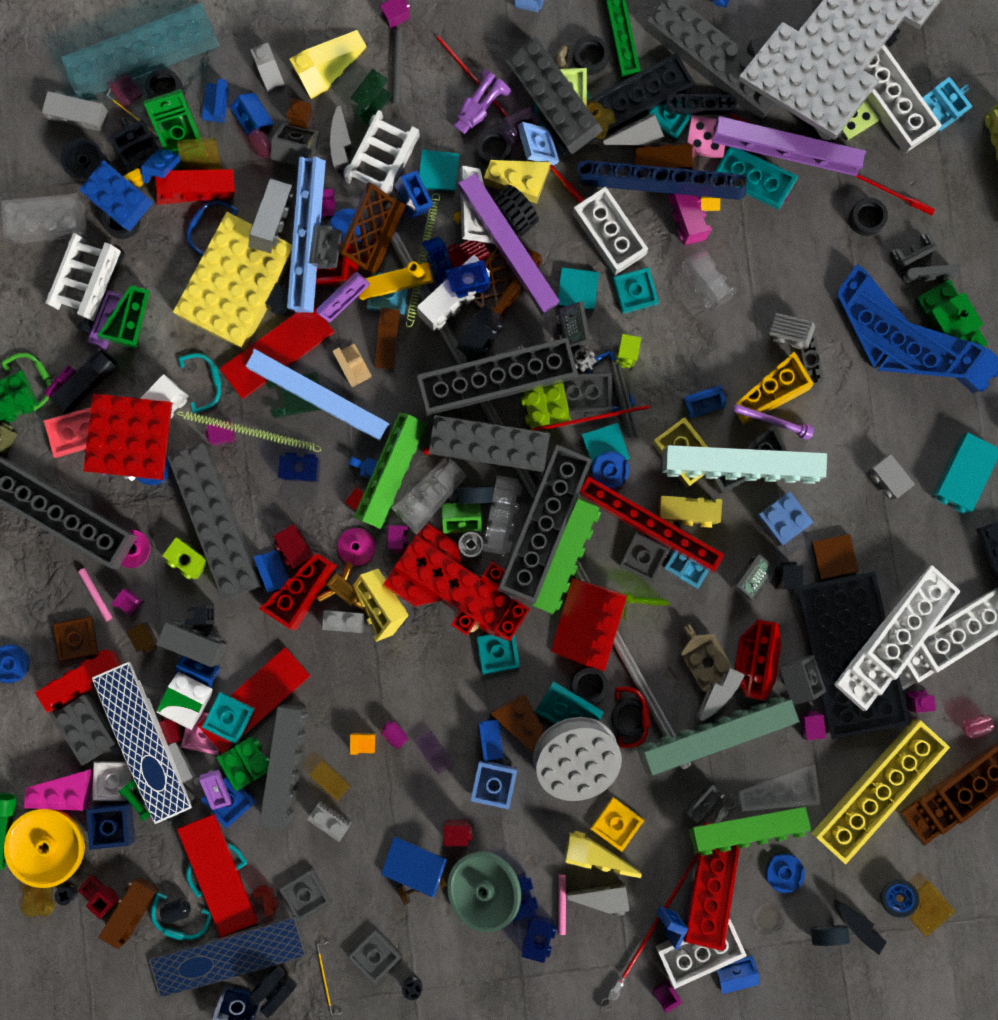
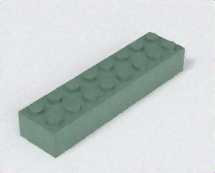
M776 696L768 699V703H756L749 706V710H736L732 712L730 717L720 716L715 718L713 723H700L696 725L694 730L684 729L677 732V736H664L660 738L658 743H645L641 745V749L637 750L644 771L653 776L799 723L791 699Z

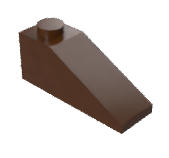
M381 307L375 368L394 370L401 322V312L398 309Z

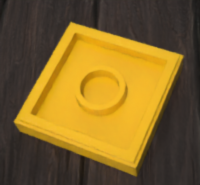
M612 796L590 829L622 852L642 825L644 819Z

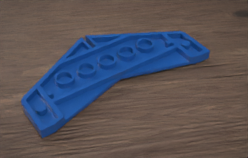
M856 264L838 290V297L873 368H875L884 354L887 355V358L877 371L964 378L969 375L987 351L986 348L977 343L908 322L871 278L869 273L858 264Z

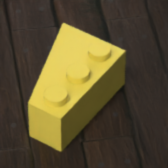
M490 160L484 176V185L500 191L507 185H512L522 192L530 202L537 204L549 173L551 162Z
M659 497L658 516L673 525L675 521L681 522L682 526H693V523H700V527L712 528V525L721 523L722 499L705 500L704 498Z
M379 569L361 574L353 584L361 607H365L369 618L367 622L369 625L372 624L376 633L373 636L375 642L394 635L409 616L396 594L382 586L386 579Z

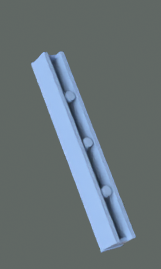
M299 157L287 308L295 312L313 313L317 267L309 263L313 227L316 225L320 226L326 163L325 160L318 157Z
M255 349L246 364L249 370L378 441H381L387 428L390 427L388 422Z

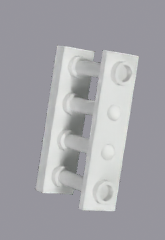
M378 110L376 115H372L369 122L370 127L351 164L345 167L344 177L349 184L353 177L366 184L368 182L372 183L390 196L420 137L419 129L413 126L410 132H404L382 121V111ZM378 128L403 139L402 147L397 149L374 138ZM371 144L394 155L395 161L393 165H387L365 154L369 145ZM361 161L386 172L385 180L380 182L357 171Z
M73 233L51 291L47 296L46 304L57 310L60 309L61 304L79 309L78 315L94 321L121 251L108 243H104L102 249L87 245L84 238ZM82 251L99 256L95 267L78 262ZM75 269L92 274L89 284L72 280ZM68 286L85 291L82 302L64 297Z

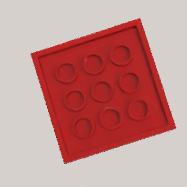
M93 394L83 471L163 480L173 403Z

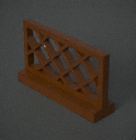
M368 182L338 253L358 265L364 272L377 274L406 205L396 201L377 186ZM373 190L376 200L370 201L369 195ZM387 200L388 203L385 210H383L382 201ZM377 203L378 213L373 215L372 205ZM367 208L368 217L363 219V209ZM379 217L380 221L376 228L374 219ZM369 221L371 230L366 232L364 223ZM359 225L361 234L355 236V228ZM372 234L373 238L370 245H368L367 236ZM362 238L364 247L358 249L357 240ZM352 243L354 252L347 253L346 249ZM365 251V257L361 262L359 253Z
M524 246L537 268H539L543 262L541 254L536 251L533 252ZM495 247L483 264L486 268L490 267L488 270L491 273L492 281L488 282V286L493 285L494 294L484 296L482 291L481 297L474 298L471 303L482 308L485 305L486 299L495 298L496 304L492 310L504 317L524 288L516 275L507 278L506 269H509L510 266L505 265L504 257L501 253L498 254L499 250ZM501 257L503 266L492 268L491 262L493 259ZM504 270L505 278L494 281L493 272ZM506 282V290L497 293L495 284Z

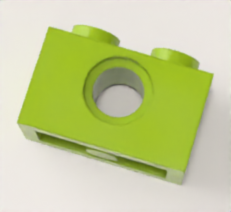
M622 334L618 344L615 363L620 364L621 368L629 369L630 366L634 367L638 360L642 337Z
M178 537L174 539L162 555L167 559L165 562L172 568L178 567L182 570L181 574L189 580L191 578L198 579L208 565L207 559L202 553ZM187 554L190 561L187 565H184L182 557Z

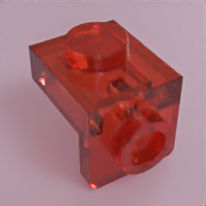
M268 885L257 886L251 893V897L263 896L265 916L273 915L276 909H278V898L274 897V887L268 888Z

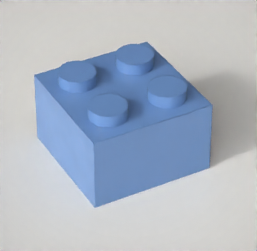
M791 492L785 493L755 515L777 546H783L814 523Z
M479 759L471 801L509 809L517 768L489 761L484 763V760Z

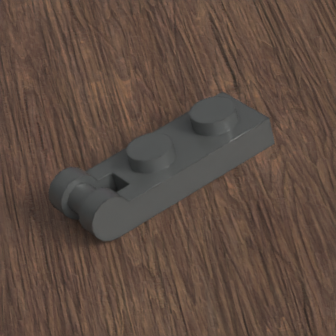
M960 264L911 268L903 274L902 280L907 284L915 279L933 281L936 278L943 277V280L955 278L961 272Z

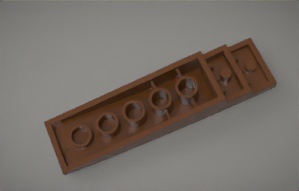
M998 741L900 812L922 845L926 846L938 835H944L958 823L963 824L998 796Z

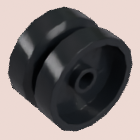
M86 138L72 140L63 148L61 154L62 167L79 185H83L103 160L110 165V161L104 151L95 142Z
M276 965L256 984L255 989L247 998L254 1006L266 999L260 1007V1012L266 1018H269L282 1005L297 986V983L291 977L286 978L279 984L285 974V971L279 965Z

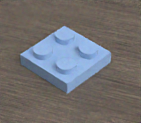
M525 122L518 125L527 159L537 162H551L550 165H555L559 162L553 138L548 128Z

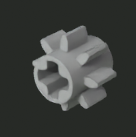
M585 347L576 350L573 358L577 370L580 368L582 372H585V370L593 369L592 367L597 361L592 350L588 351Z

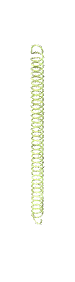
M430 228L425 229V233L433 234L432 232H426V230H429Z
M202 415L201 418H200V421H201V419H202V424H203L204 421H205V419H206V425H207V423H208V421H207V416H205L204 421H203V415Z

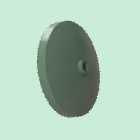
M478 851L464 856L453 866L448 878V897L455 914L465 925L479 932H495L507 926L515 918L521 904V888L514 870L504 859L490 852Z

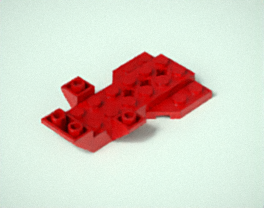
M426 522L382 585L414 607L442 602L457 612L451 626L466 636L475 624L487 633L510 642L530 608L515 598L512 600L496 590L504 572L502 567L491 561L479 578L462 566L457 543ZM416 560H423V564H425V566L422 565L421 567H419L417 565L418 562ZM432 571H439L441 576L434 577V572ZM454 581L457 587L452 589L448 582Z

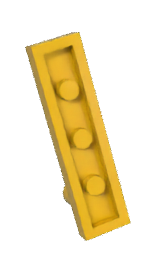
M413 261L408 264L407 268L365 278L369 281L370 285L359 295V298L366 300L433 283L431 266L428 262L418 264Z

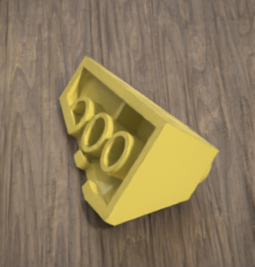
M356 30L306 49L290 58V62L309 97L312 99L332 86L333 81L340 77L344 69L350 63H353L365 50L366 44Z
M580 831L569 832L564 851L565 863L590 869L592 865H595L601 871L608 872L611 869H615L614 872L618 874L641 878L640 870L589 837H586L585 833Z

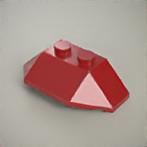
M757 620L755 624L740 636L735 670L745 675L740 683V687L746 697L766 700L776 682L782 645L778 623Z

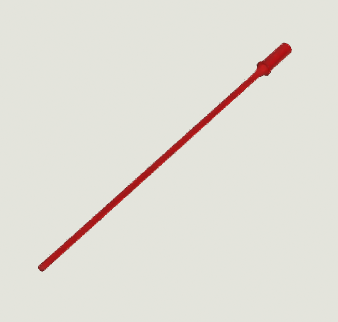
M437 36L436 39L479 87L480 82L440 36ZM494 99L492 103L519 132L518 125ZM550 165V169L562 181L564 189L579 204L585 200L584 197L576 190L572 182L565 180L555 167Z
M731 113L730 116H729V117H732V118H734V119H736V120H738V121H742V122H746V123L753 124V123H751V122H749V121H747V120H745V119H743V118H741V117H739V116H736V115H734V114H732V113ZM859 174L854 176L906 201L910 207L912 206L931 216L935 212L934 208L915 198H907Z
M646 405V406H641V407H636V408H631V409H626V410H621V411H616V412H611V413H606V414H601V415H596V416H591V417H586V418H581V419H576V420H571V421H566V422H561V423H556V424H551V425H546V426L531 428V430H538V431H540V430H545V429H550V428H555V427H560V426H565V425H570V424H575V423H580V422H585V421H590V420H595V419H600V418H605V417H610V416H615V415H620V414H625V413H630V412H635V411L650 409V406H649V405ZM430 447L423 448L424 455H430Z

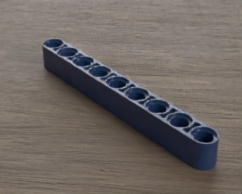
M589 160L582 161L577 166L579 182L585 186L734 200L744 198L747 193V179L741 174Z

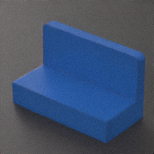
M218 79L217 84H206L202 113L204 121L225 123L229 85L226 79Z
M255 93L238 95L230 106L249 138L255 137L261 128L272 127L274 124Z
M278 550L253 557L267 593L280 590L290 579Z
M182 656L176 665L175 675L177 672H180L212 688L213 681L220 671V666L210 667Z
M497 719L480 721L479 728L484 763L488 762V760L504 758L499 721Z
M659 906L656 913L665 925L664 933L673 947L679 950L688 928L677 912Z
M753 955L739 959L716 970L722 994L760 984L759 972Z

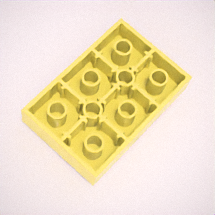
M226 212L173 313L179 318L245 350L268 309L265 302L275 283L281 284L291 265L292 244L279 238L277 247L273 246L271 254L248 247L249 234L253 225Z

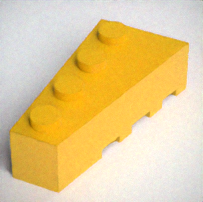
M793 352L757 386L742 397L736 405L765 414L809 391L814 383L796 353ZM736 413L743 425L754 420V418Z

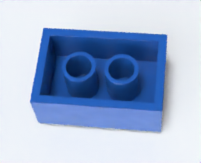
M104 160L79 189V191L129 232L154 203Z

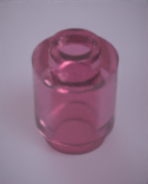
M255 129L248 135L249 143L257 157L263 159L270 157L272 143L266 133L261 129Z
M983 714L965 720V725H963L964 733L972 739L989 734L991 730L995 729L990 715L985 716Z

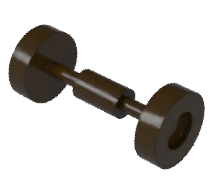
M442 873L439 881L441 888L448 886L444 873ZM403 884L397 886L403 904L410 903L409 894L417 890L410 889L407 891Z

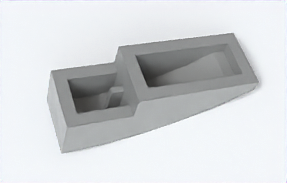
M337 106L334 113L330 134L331 157L335 171L345 169L349 164L345 150L352 148L341 106Z
M727 666L720 683L711 682L696 717L704 721L723 707L735 693L745 675Z

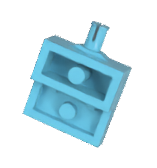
M948 77L931 92L922 97L942 125L937 133L973 107L964 96L971 91L970 87L967 88L969 85L966 84L959 89L953 80Z
M670 549L668 554L671 556L665 566V570L694 588L699 589L709 571Z

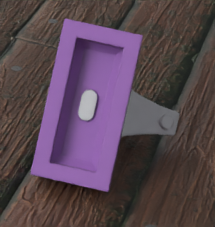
M211 769L208 773L201 774L199 778L193 780L195 785L202 786L212 810L231 805V798L219 770Z

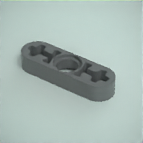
M813 334L809 344V351L804 352L808 348L802 347V349H799L801 363L809 377L812 376V370L808 371L807 369L817 367V369L813 370L814 376H818V379L812 386L817 387L822 383L824 377L817 339ZM809 354L815 357L813 365L808 364L805 360Z

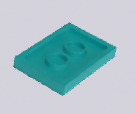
M556 682L552 683L534 711L554 724L575 717H587L599 721L604 713Z

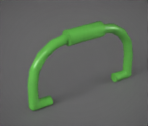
M17 353L1 362L5 372L10 371L7 366L8 363L14 359L26 357L35 363L34 366L43 381L46 382L47 388L51 385V377L42 362L29 353ZM45 395L38 403V406L34 407V411L43 406L49 400V397Z

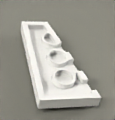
M467 166L460 168L461 182L476 173L484 185L479 168ZM460 192L462 239L494 244Z

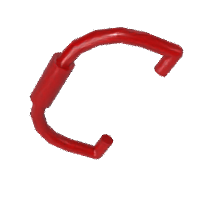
M616 687V699L620 698V692H632L638 696L643 707L641 708L644 732L641 739L635 743H624L623 736L618 737L619 747H639L648 736L650 727L649 707H647L642 693L635 688Z

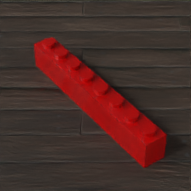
M589 476L580 489L579 495L583 499L598 505L602 510L713 574L724 558L723 553Z

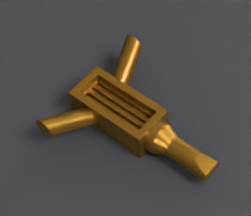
M347 561L342 576L336 573L326 584L331 589L321 593L316 598L322 602L337 594L350 606L353 605L361 609L368 616L366 608L361 607L354 587L347 582L353 565Z

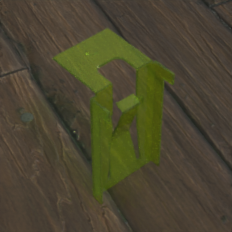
M627 593L624 620L626 621L628 603L670 606V602H667L665 599L633 597L631 593Z

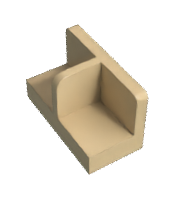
M355 344L342 350L340 348L333 350L352 387L372 377Z

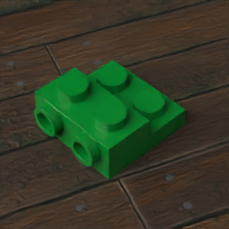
M21 370L0 380L1 421L7 423L15 421L17 416L29 414L34 411V407L39 406L24 371Z
M250 737L216 757L235 792L268 772L269 758L267 756L263 757L261 754L262 746L258 739L253 740Z

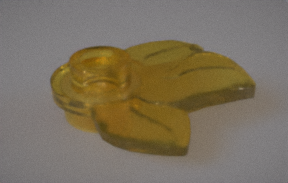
M593 102L587 108L591 114L594 110H598V113L593 116L603 131L596 137L603 139L607 134V124L614 123L615 116L610 109H605L600 103Z
M25 886L23 897L26 902L20 908L22 913L28 917H35L37 915L42 917L49 916L55 909V902L52 899L53 888Z

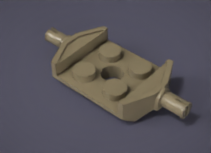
M688 624L683 628L689 636V640L682 648L680 654L701 690L707 692L712 681L720 683L727 666L732 669L734 668L717 641L715 634L697 635L692 626ZM705 657H710L713 661L712 666L709 668H705L702 664ZM732 696L727 702L733 700L734 697Z

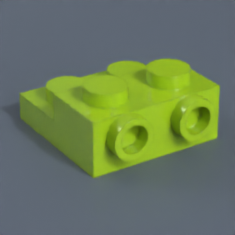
M563 383L525 391L524 396L521 397L523 407H527L528 412L525 415V420L531 428L571 421Z

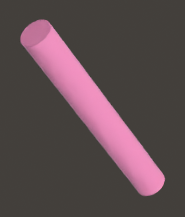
M86 569L79 570L78 573L106 622L111 620L113 617Z
M558 874L559 935L566 934V874Z

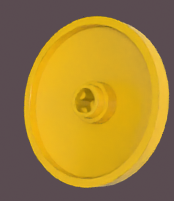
M34 809L20 816L11 825L4 842V856L10 871L21 882L37 888L57 886L70 878L79 868L85 851L84 836L81 828L70 815L57 809Z

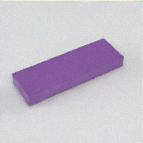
M355 272L316 309L317 314L331 322L370 285L369 281Z
M110 290L106 291L93 324V329L88 337V344L107 349L109 342L98 339L97 335L124 295Z

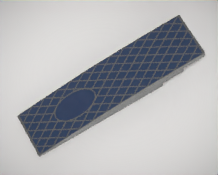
M295 915L283 920L278 919L269 923L254 925L223 937H216L148 960L160 998L307 956L308 953L297 916Z

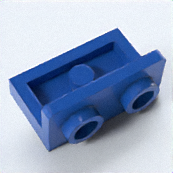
M158 149L141 166L140 173L143 183L147 184L154 176L165 178L180 162V154L173 153L170 150Z

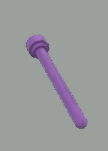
M740 405L733 406V411L794 431L802 439L809 440L814 433L812 425L806 423L797 425Z

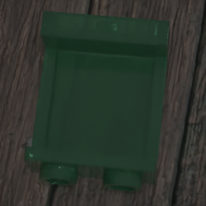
M373 68L350 97L354 115L368 125L372 115H376L378 110L381 111L392 97L391 93L383 88L388 82L387 78Z

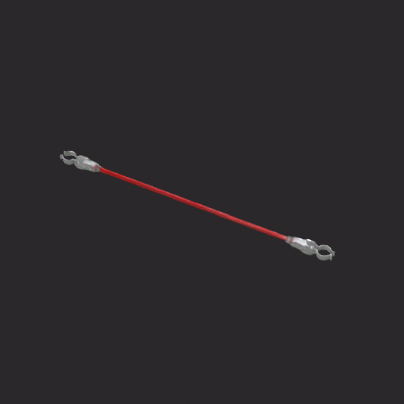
M731 794L730 796L724 798L723 804L726 798H731ZM735 800L734 805L727 808V810L724 809L725 805L718 809L712 824L723 822L728 817V809H732L735 806ZM698 853L695 854L664 908L669 907L698 859ZM659 916L623 975L608 990V998H604L601 1001V1006L602 1002L609 999V997L612 999L611 1002L619 997L627 974L661 920ZM613 1002L611 1008L605 1009V1013L613 1008Z

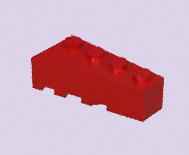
M233 169L171 170L165 178L155 176L157 205L214 199L229 200L234 198Z
M316 553L279 591L275 592L258 609L288 629L297 630L315 602L316 596L320 594L338 565Z
M107 649L100 651L93 660L88 659L79 664V668L67 671L63 674V677L49 682L45 687L36 691L35 694L46 713L60 710L96 688L92 680L93 677L122 665L115 650L107 651Z

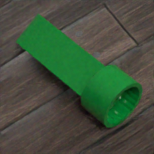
M0 793V870H4L7 865L4 856V842L7 832L13 823V815H15L17 796L9 793Z

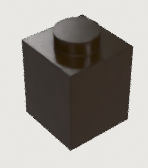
M143 622L126 631L136 652L143 651V653H147L154 649L153 645L157 644L158 640L148 622Z

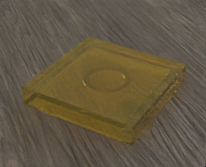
M216 137L178 141L177 145L184 170H223Z
M929 880L917 889L920 903L914 914L908 916L925 937L929 936L956 912Z

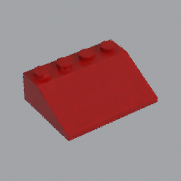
M572 578L551 652L583 665L605 671L628 594Z

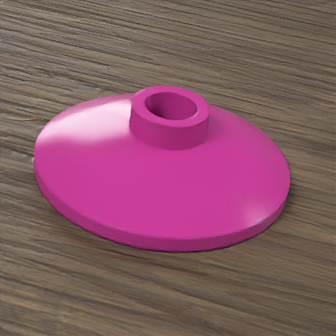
M351 528L341 535L337 549L339 556L345 563L348 561L353 566H361L372 559L375 554L376 544L373 536L365 529ZM354 543L359 544L358 550L352 548Z
M128 530L138 536L132 547L136 546L137 550L133 553L131 547L121 566L136 568L144 564L148 559L150 542L142 532Z

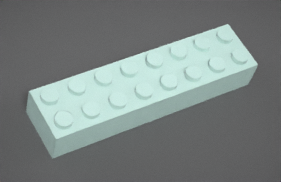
M668 445L663 449L662 473H667L668 477H679L681 474H686L687 478H698V476L706 475L707 479H718V477L725 476L726 480H737V478L745 477L746 481H757V479L764 478L766 482H776V480L784 479L785 483H796V481L803 480L805 484H815V482H820V479L826 477L827 453Z

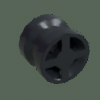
M410 976L404 981L402 993L406 999L416 1000L420 997L423 988L421 980L418 977Z

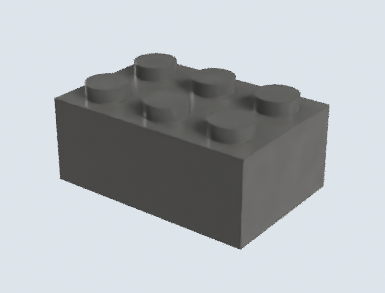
M180 620L165 623L156 645L210 667L219 665L227 647V643L223 642L224 638L217 635H205V630L197 627L195 629L188 628V625H185V622Z
M91 693L82 695L51 715L81 765L93 761L111 749V747L119 744L110 722Z

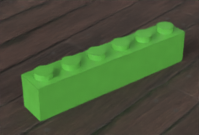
M399 412L354 518L381 529L382 525L386 522L388 511L394 503L398 489L402 485V479L405 472L409 469V463L417 450L418 442L425 432L427 423L409 414Z
M577 497L537 601L532 606L554 614L555 610L559 611L563 602L560 599L562 593H567L570 582H568L570 575L574 576L578 565L576 561L578 557L582 558L586 547L583 545L586 539L590 540L592 536L593 522L597 523L601 515L598 505Z
M806 807L689 829L694 853L700 852L701 856L713 854L712 850L719 849V852L729 851L731 846L738 845V849L750 847L749 843L751 842L762 845L769 843L768 839L773 838L778 842L787 840L789 835H794V838L806 836L805 832L811 831Z

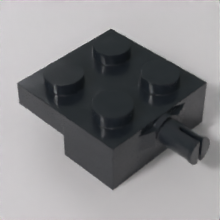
M122 118L123 121L120 119L119 123L123 130L109 136L130 173L137 168L141 169V166L159 147L143 119L129 125L127 119Z

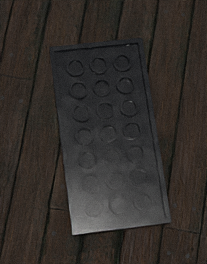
M875 571L804 585V589H798L812 654L815 657L826 690L822 694L831 738L836 739L911 725L900 677L891 681L883 694L875 698L867 711H862L834 685L865 643L886 619Z

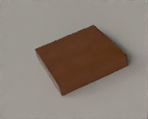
M850 534L811 542L819 579L858 572Z
M92 616L52 624L59 662L99 653Z

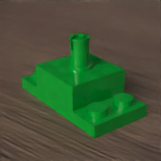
M181 89L144 101L163 149L180 154V162L172 170H181L209 161V156L202 142L201 132Z
M950 279L915 298L934 331L977 343L982 347L988 345L979 330V327L984 325L966 293L963 292L959 295Z

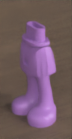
M486 69L480 75L482 80L479 87L471 98H465L459 114L456 116L457 121L453 126L464 135L487 116L486 110L498 95L508 96L511 92L510 88L500 78L496 80V76ZM493 85L489 93L479 104L478 102L489 86Z

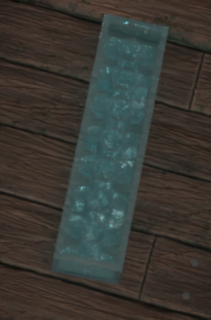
M201 2L62 56L61 59L74 92L78 96L87 98L108 90L111 86H118L149 74L154 70L167 67L218 47L220 43L208 13Z

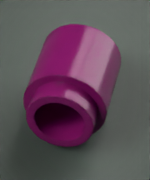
M388 721L380 728L383 731L380 735L392 747L395 746L397 750L409 739L406 736L407 733L395 721L392 723Z

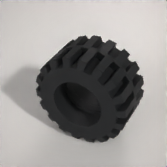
M507 185L492 198L517 236L522 237L539 222L538 214L533 205L516 187Z

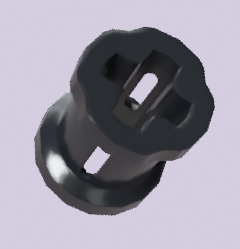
M74 884L64 885L55 892V901L59 905L69 904L78 895L77 887Z

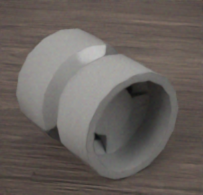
M467 532L461 536L459 549L463 555L473 558L479 556L483 551L484 543L479 534Z

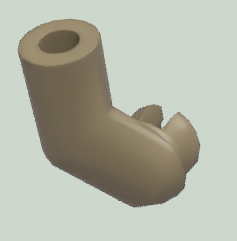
M565 45L560 47L553 58L559 69H569L565 61L569 48Z

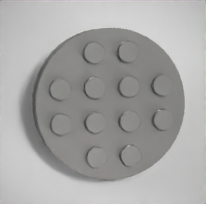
M587 717L569 718L554 724L541 735L533 752L534 768L543 789L550 795L567 801L589 799L605 791L617 778L622 763L621 751L612 731L602 722Z

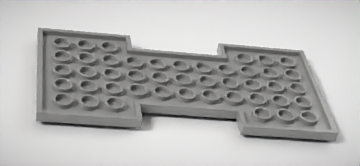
M823 0L799 31L782 22L741 73L739 81L831 138L836 139L879 82V79L864 71L902 21L920 29L941 0Z

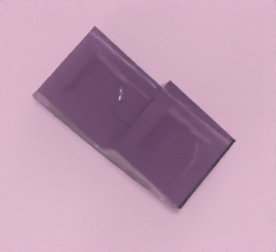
M432 731L415 741L437 775H440L454 765V762Z

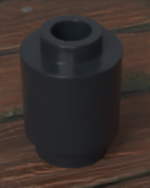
M184 898L165 904L163 908H160V917L164 923L170 924L189 917L191 905Z

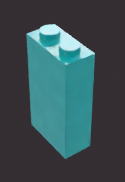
M970 433L962 434L932 496L937 498L936 501L944 505L950 504L954 506L955 511L962 514L972 512L998 460V447Z

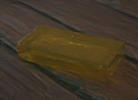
M323 760L309 774L336 801L351 787L348 782Z

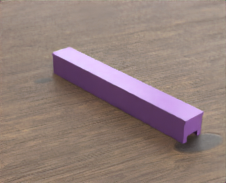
M718 116L714 125L715 130L712 143L857 176L858 170L863 167L865 150Z
M476 173L462 182L460 181L458 189L541 315H544L545 312L557 305L559 299Z

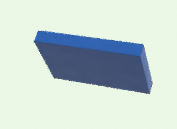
M394 837L381 875L430 897H434L447 858Z

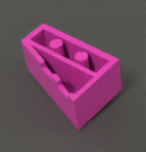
M668 193L670 205L673 204L674 221L675 223L678 222L679 225L678 236L680 241L683 240L684 246L706 240L712 229L710 225L706 226L704 217H706V212L701 209L700 196Z
M93 768L25 788L24 808L80 811L89 808Z

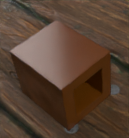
M291 98L287 112L289 123L308 128L313 113L310 103Z

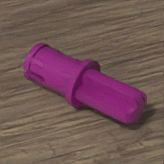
M67 365L57 377H54L55 380L45 390V395L51 399L54 393L77 371L70 365Z

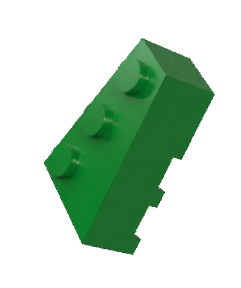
M130 285L116 309L98 333V339L137 349L150 298V290Z

